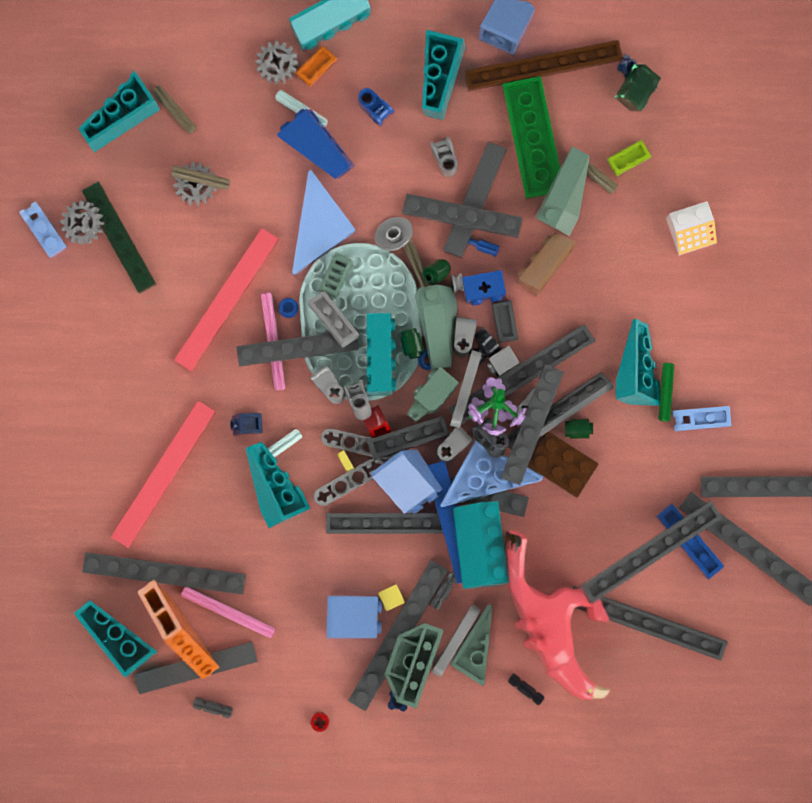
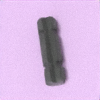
M453 572L448 574L446 582H443L436 593L437 596L430 603L437 610L440 609L443 600H446L453 589V584H456Z
M195 698L193 703L194 709H203L204 712L218 716L221 714L225 718H231L233 713L232 707H223L222 704L208 700L204 701L202 698Z

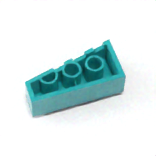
M426 30L422 110L425 116L444 120L466 48L463 38Z
M135 70L130 74V78L117 88L118 90L111 98L108 97L104 101V105L98 111L96 110L78 128L94 153L160 110L155 99Z
M367 313L368 396H392V391L396 390V378H392V370H396V358H392V350H395V338H391V331H395V318L391 319V313Z
M91 600L74 612V615L124 678L128 677L158 653L157 650Z

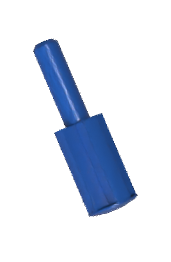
M470 238L468 243L476 246L477 250L495 257L500 249V246L482 239L477 241Z

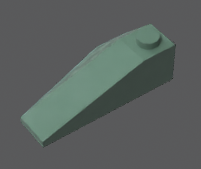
M573 146L571 147L534 218L570 236L579 219L590 155Z

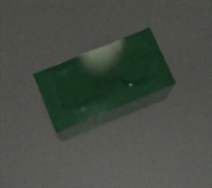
M634 64L614 98L630 111H642L647 106L651 94L657 89L661 77L646 64Z

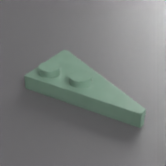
M489 604L450 663L452 667L482 686L485 684L492 606Z

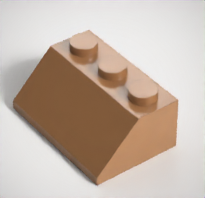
M554 233L552 237L548 235L542 243L543 249L540 252L536 250L530 258L532 263L528 268L524 266L517 276L520 278L517 283L537 297L572 252L576 242L558 233Z

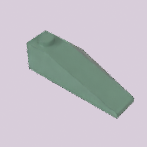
M433 285L418 288L415 293V300L431 370H438L440 367L442 369L451 368L458 307L453 287Z

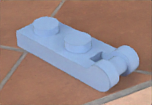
M36 201L28 209L19 211L50 258L67 248ZM37 213L39 217L32 220L30 216Z
M730 406L672 411L676 422L674 431L732 426ZM684 416H689V424H684Z

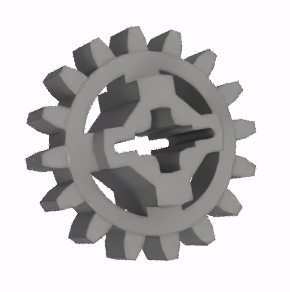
M278 41L275 42L274 46L268 42V48L266 49L262 46L263 53H257V57L260 60H255V64L259 66L256 70L258 73H261L262 80L267 77L268 84L272 80L275 81L276 85H278L280 80H282L283 84H286L285 79L292 80L291 73L297 71L295 68L298 66V61L295 60L297 54L292 53V47L286 49L287 45L285 42L282 46H279ZM274 57L276 61L278 60L280 69L274 63Z
M194 162L191 163V167H188L186 164L184 165V168L215 175L214 172H210L208 166L203 169L202 163H199L198 167L195 166ZM174 177L175 181L178 182L174 184V188L179 189L176 192L177 196L182 195V202L188 199L190 206L193 202L200 206V201L206 204L207 197L213 199L211 192H217L215 187L198 183L197 187L194 188V182ZM184 190L191 191L193 196L186 194Z
M80 201V203L73 202V207L67 206L68 213H62L65 220L60 221V223L65 224V227L61 229L67 232L65 237L71 238L73 243L78 242V244L82 245L85 242L92 243L91 238L98 239L96 233H102L103 231L99 227L104 225V222H100L103 214H97L99 208L93 207V203L88 202L86 204L85 201ZM80 210H87L86 212L79 213ZM82 232L86 234L83 236L77 235L78 233L81 234Z

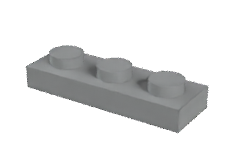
M325 291L308 301V306L342 348L359 338V333Z

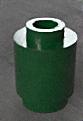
M437 259L423 269V278L428 284L436 285L449 275L451 266L447 260Z
M416 328L402 331L400 340L404 356H409V359L421 357L420 353H423L424 349L420 333H417Z
M589 418L565 421V437H570V439H589L590 435L593 434V422H589Z

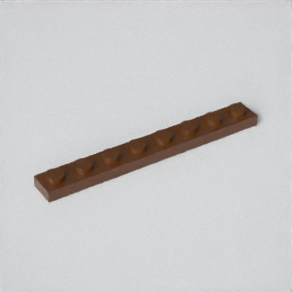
M619 40L464 70L469 92L499 86L503 83L619 62L623 60Z

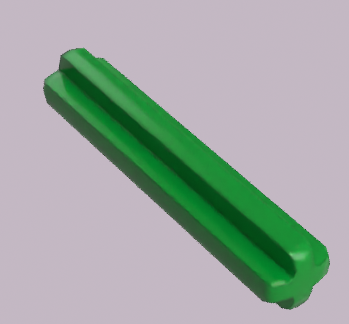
M668 362L662 365L658 420L662 422H669L671 418L675 365Z

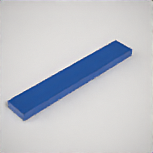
M445 461L427 466L443 489L438 493L439 497L434 502L457 584H460L462 579L453 508L457 507V503L445 507L440 506L451 486Z

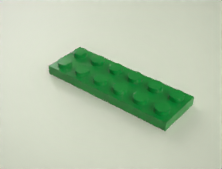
M539 76L503 83L502 88L525 200L546 196L560 170L542 78Z

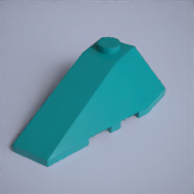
M638 319L632 320L616 378V399L629 405L658 406L660 405L659 379L655 380L653 368H656L655 361H652L650 355L652 343L648 324Z
M262 442L245 448L259 509L268 528L311 509L302 490L298 485H293L289 480L290 475L279 468L276 458Z

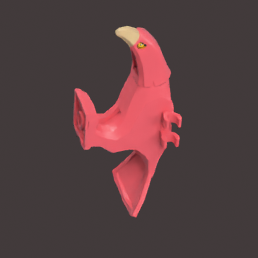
M507 531L508 587L516 610L521 620L515 622L518 630L527 631L530 637L523 641L526 648L536 650L547 669L546 674L571 695L582 700L605 697L610 691L609 688H603L591 682L576 662L570 626L573 609L579 606L586 608L587 616L591 621H609L600 599L590 604L580 588L560 587L551 593H544L527 585L524 580L526 538L522 533H518V531Z

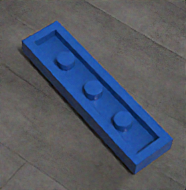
M673 503L656 516L666 529L684 518ZM698 534L681 545V548L707 579H710L725 567Z

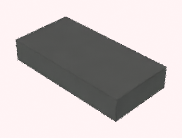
M512 300L492 303L498 344L518 340Z

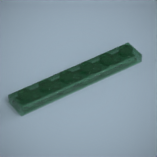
M98 181L82 190L87 202L93 203V207L99 208L97 214H103L100 222H104V225L101 227L137 292L141 294L157 285L100 182Z

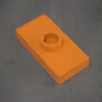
M322 45L295 73L307 86L311 87L337 61V58Z

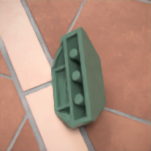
M423 623L398 635L385 672V677L397 702L417 709L444 631L443 629Z

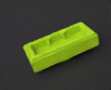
M640 140L607 158V162L617 177L645 162L652 156L643 141Z

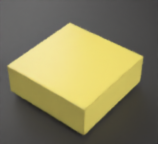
M345 451L339 452L338 457L346 471L349 472L354 469Z
M397 584L378 593L386 611L405 603Z

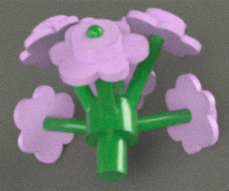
M489 377L486 383L482 385L484 395L488 398L491 397V400L484 403L483 400L479 401L478 398L474 397L468 405L470 419L473 422L477 421L478 424L483 423L482 419L488 414L489 408L495 410L493 424L486 423L482 428L491 435H499V433L506 431L505 427L497 424V420L500 422H505L507 419L512 420L510 426H514L515 424L523 423L526 417L524 415L527 410L526 408L517 414V407L512 405V402L509 400L505 402V385L502 384L500 378L495 380V378Z

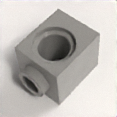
M510 346L490 357L487 367L492 375L496 374L500 377L518 366L520 362Z

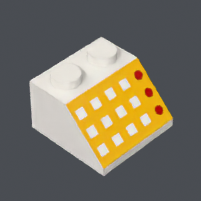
M708 201L669 213L666 220L678 255L717 243L714 218Z

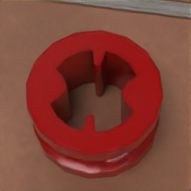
M323 712L315 713L311 719V727L317 732L325 731L329 725L328 716ZM317 717H321L322 720L326 721V724L323 723L321 728L318 724L314 723V720L317 721Z

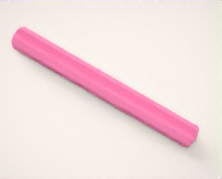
M267 292L261 294L267 341L270 342L278 340L272 294ZM282 361L272 362L274 388L277 391L284 390L286 387Z
M185 587L182 591L181 596L268 638H271L275 632L274 627L189 587Z

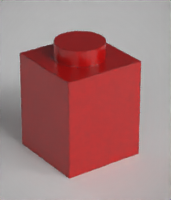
M379 405L371 408V416L363 420L371 437L376 438L391 433L392 431Z

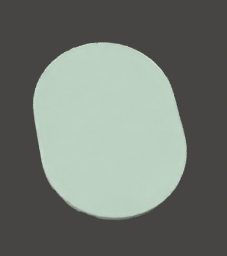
M352 243L339 246L318 259L309 269L302 283L299 298L302 337L330 333L308 306V301L322 293L319 291V287L336 252L353 260L354 264L337 299L330 295L328 296L359 333V338H357L359 350L307 357L305 361L312 375L326 365L343 389L345 385L348 387L363 380L367 392V313H391V319L395 318V331H391V338H395V350H392V358H396V370H392V378H396V390L392 391L394 393L410 379L418 365V358L409 359V356H404L400 340L402 331L416 328L417 333H420L422 341L421 322L415 300V293L417 291L415 280L403 261L393 253L383 250L376 245ZM339 261L336 263L344 268L347 266ZM335 268L333 269V272L341 276L343 275V272ZM332 276L329 277L330 280H333L337 283H339L340 281L339 279H336ZM328 283L326 284V287H328V288H330V289H332V290H334V291H335L336 288H337V287H335V286H333V285H330V284H328ZM333 390L332 393L339 397V391ZM368 396L367 398L369 401H373L386 396Z

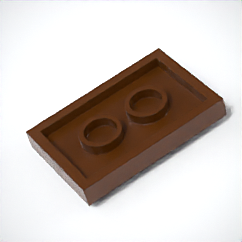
M547 432L532 455L527 467L578 498L599 463L552 433Z

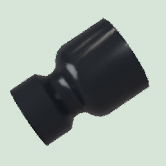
M484 327L475 334L479 348L473 350L482 353L479 361L480 365L485 361L486 357H492L502 348Z

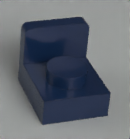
M240 413L233 415L230 421L233 435L263 433L262 413Z

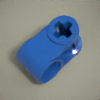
M365 88L359 92V106L377 125L381 126L383 124L382 121L389 114L394 113L393 108L372 89ZM367 95L373 100L370 103H365L362 101V98Z

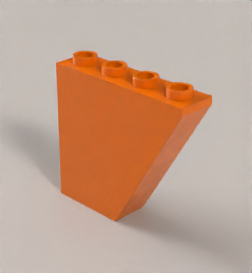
M155 580L138 591L164 641L202 679L211 675L219 668L174 600Z

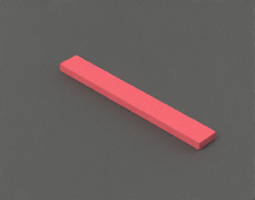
M263 228L260 230L174 359L175 362L192 372L279 241L277 237Z
M199 401L196 403L111 538L127 548L131 546L216 413L214 410Z

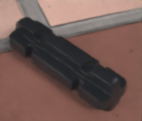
M512 674L508 679V683L513 687L516 686V689L529 699L531 698L535 704L540 705L545 697L541 693L536 692L524 680L521 681L519 676Z

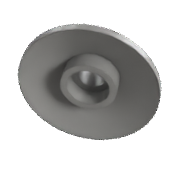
M390 218L377 228L375 242L379 248L386 251L400 249L411 239L413 227L405 218Z

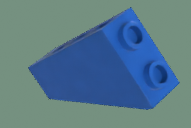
M301 109L294 115L296 118L291 123L289 121L284 123L280 127L281 131L277 133L280 139L335 179L341 178L355 166L312 109Z

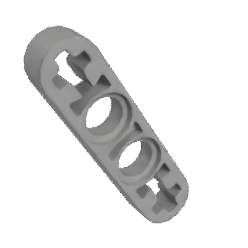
M472 350L450 426L456 428L461 426L482 353Z
M330 428L322 432L321 440L325 446L372 457L371 452L368 453L363 448L364 444L372 438ZM332 432L334 437L339 438V434H343L341 446H337L338 441L335 440L327 443L328 440L325 438V435H329ZM347 437H353L356 441L355 446L347 448L344 445V440ZM397 453L390 455V457H383L380 459L388 461Z
M372 458L322 486L314 493L315 502L320 506L329 505L373 480L372 476L367 478V474L362 468L366 466L368 470L372 467V462L380 463L381 465L384 462L381 459L373 460ZM356 471L364 474V479L360 483L353 481L352 475ZM339 481L345 482L347 486L346 490L342 493L335 490V484ZM331 486L332 491L337 496L333 498L331 494L326 497V502L322 500L319 501V493L321 491L324 494L329 492V489H327V487Z
M473 604L470 606L431 671L438 677L442 676L480 613V608Z

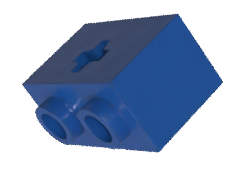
M502 270L462 277L466 304L471 303V306L483 304L484 300L489 299L491 302L503 300L502 297L506 296ZM482 285H485L486 288H489L487 290V293H484L483 290H479L481 289Z

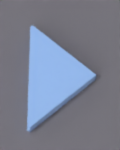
M312 170L308 171L292 270L294 276L356 232Z
M475 440L440 506L445 507L540 482L544 476L527 468L520 485L502 479L501 476L509 457L503 455L500 458H494Z

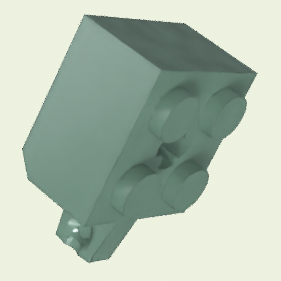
M441 367L438 370L433 369L427 376L428 382L424 386L420 384L414 391V404L407 415L416 422L426 413L435 414L458 388L459 382Z

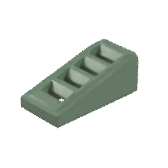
M335 252L319 287V291H325L327 295L337 299L354 264L353 260ZM337 261L347 265L346 268L337 265ZM335 268L343 272V275L341 276L333 272V269ZM332 276L336 279H339L340 281L339 283H337L333 280H330L329 277ZM328 283V284L333 285V286H335V287H337V288H336V290L334 291V290H332V289L326 287V284Z

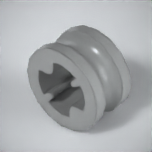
M460 273L458 276L451 275L454 293L457 290L464 291L462 274Z

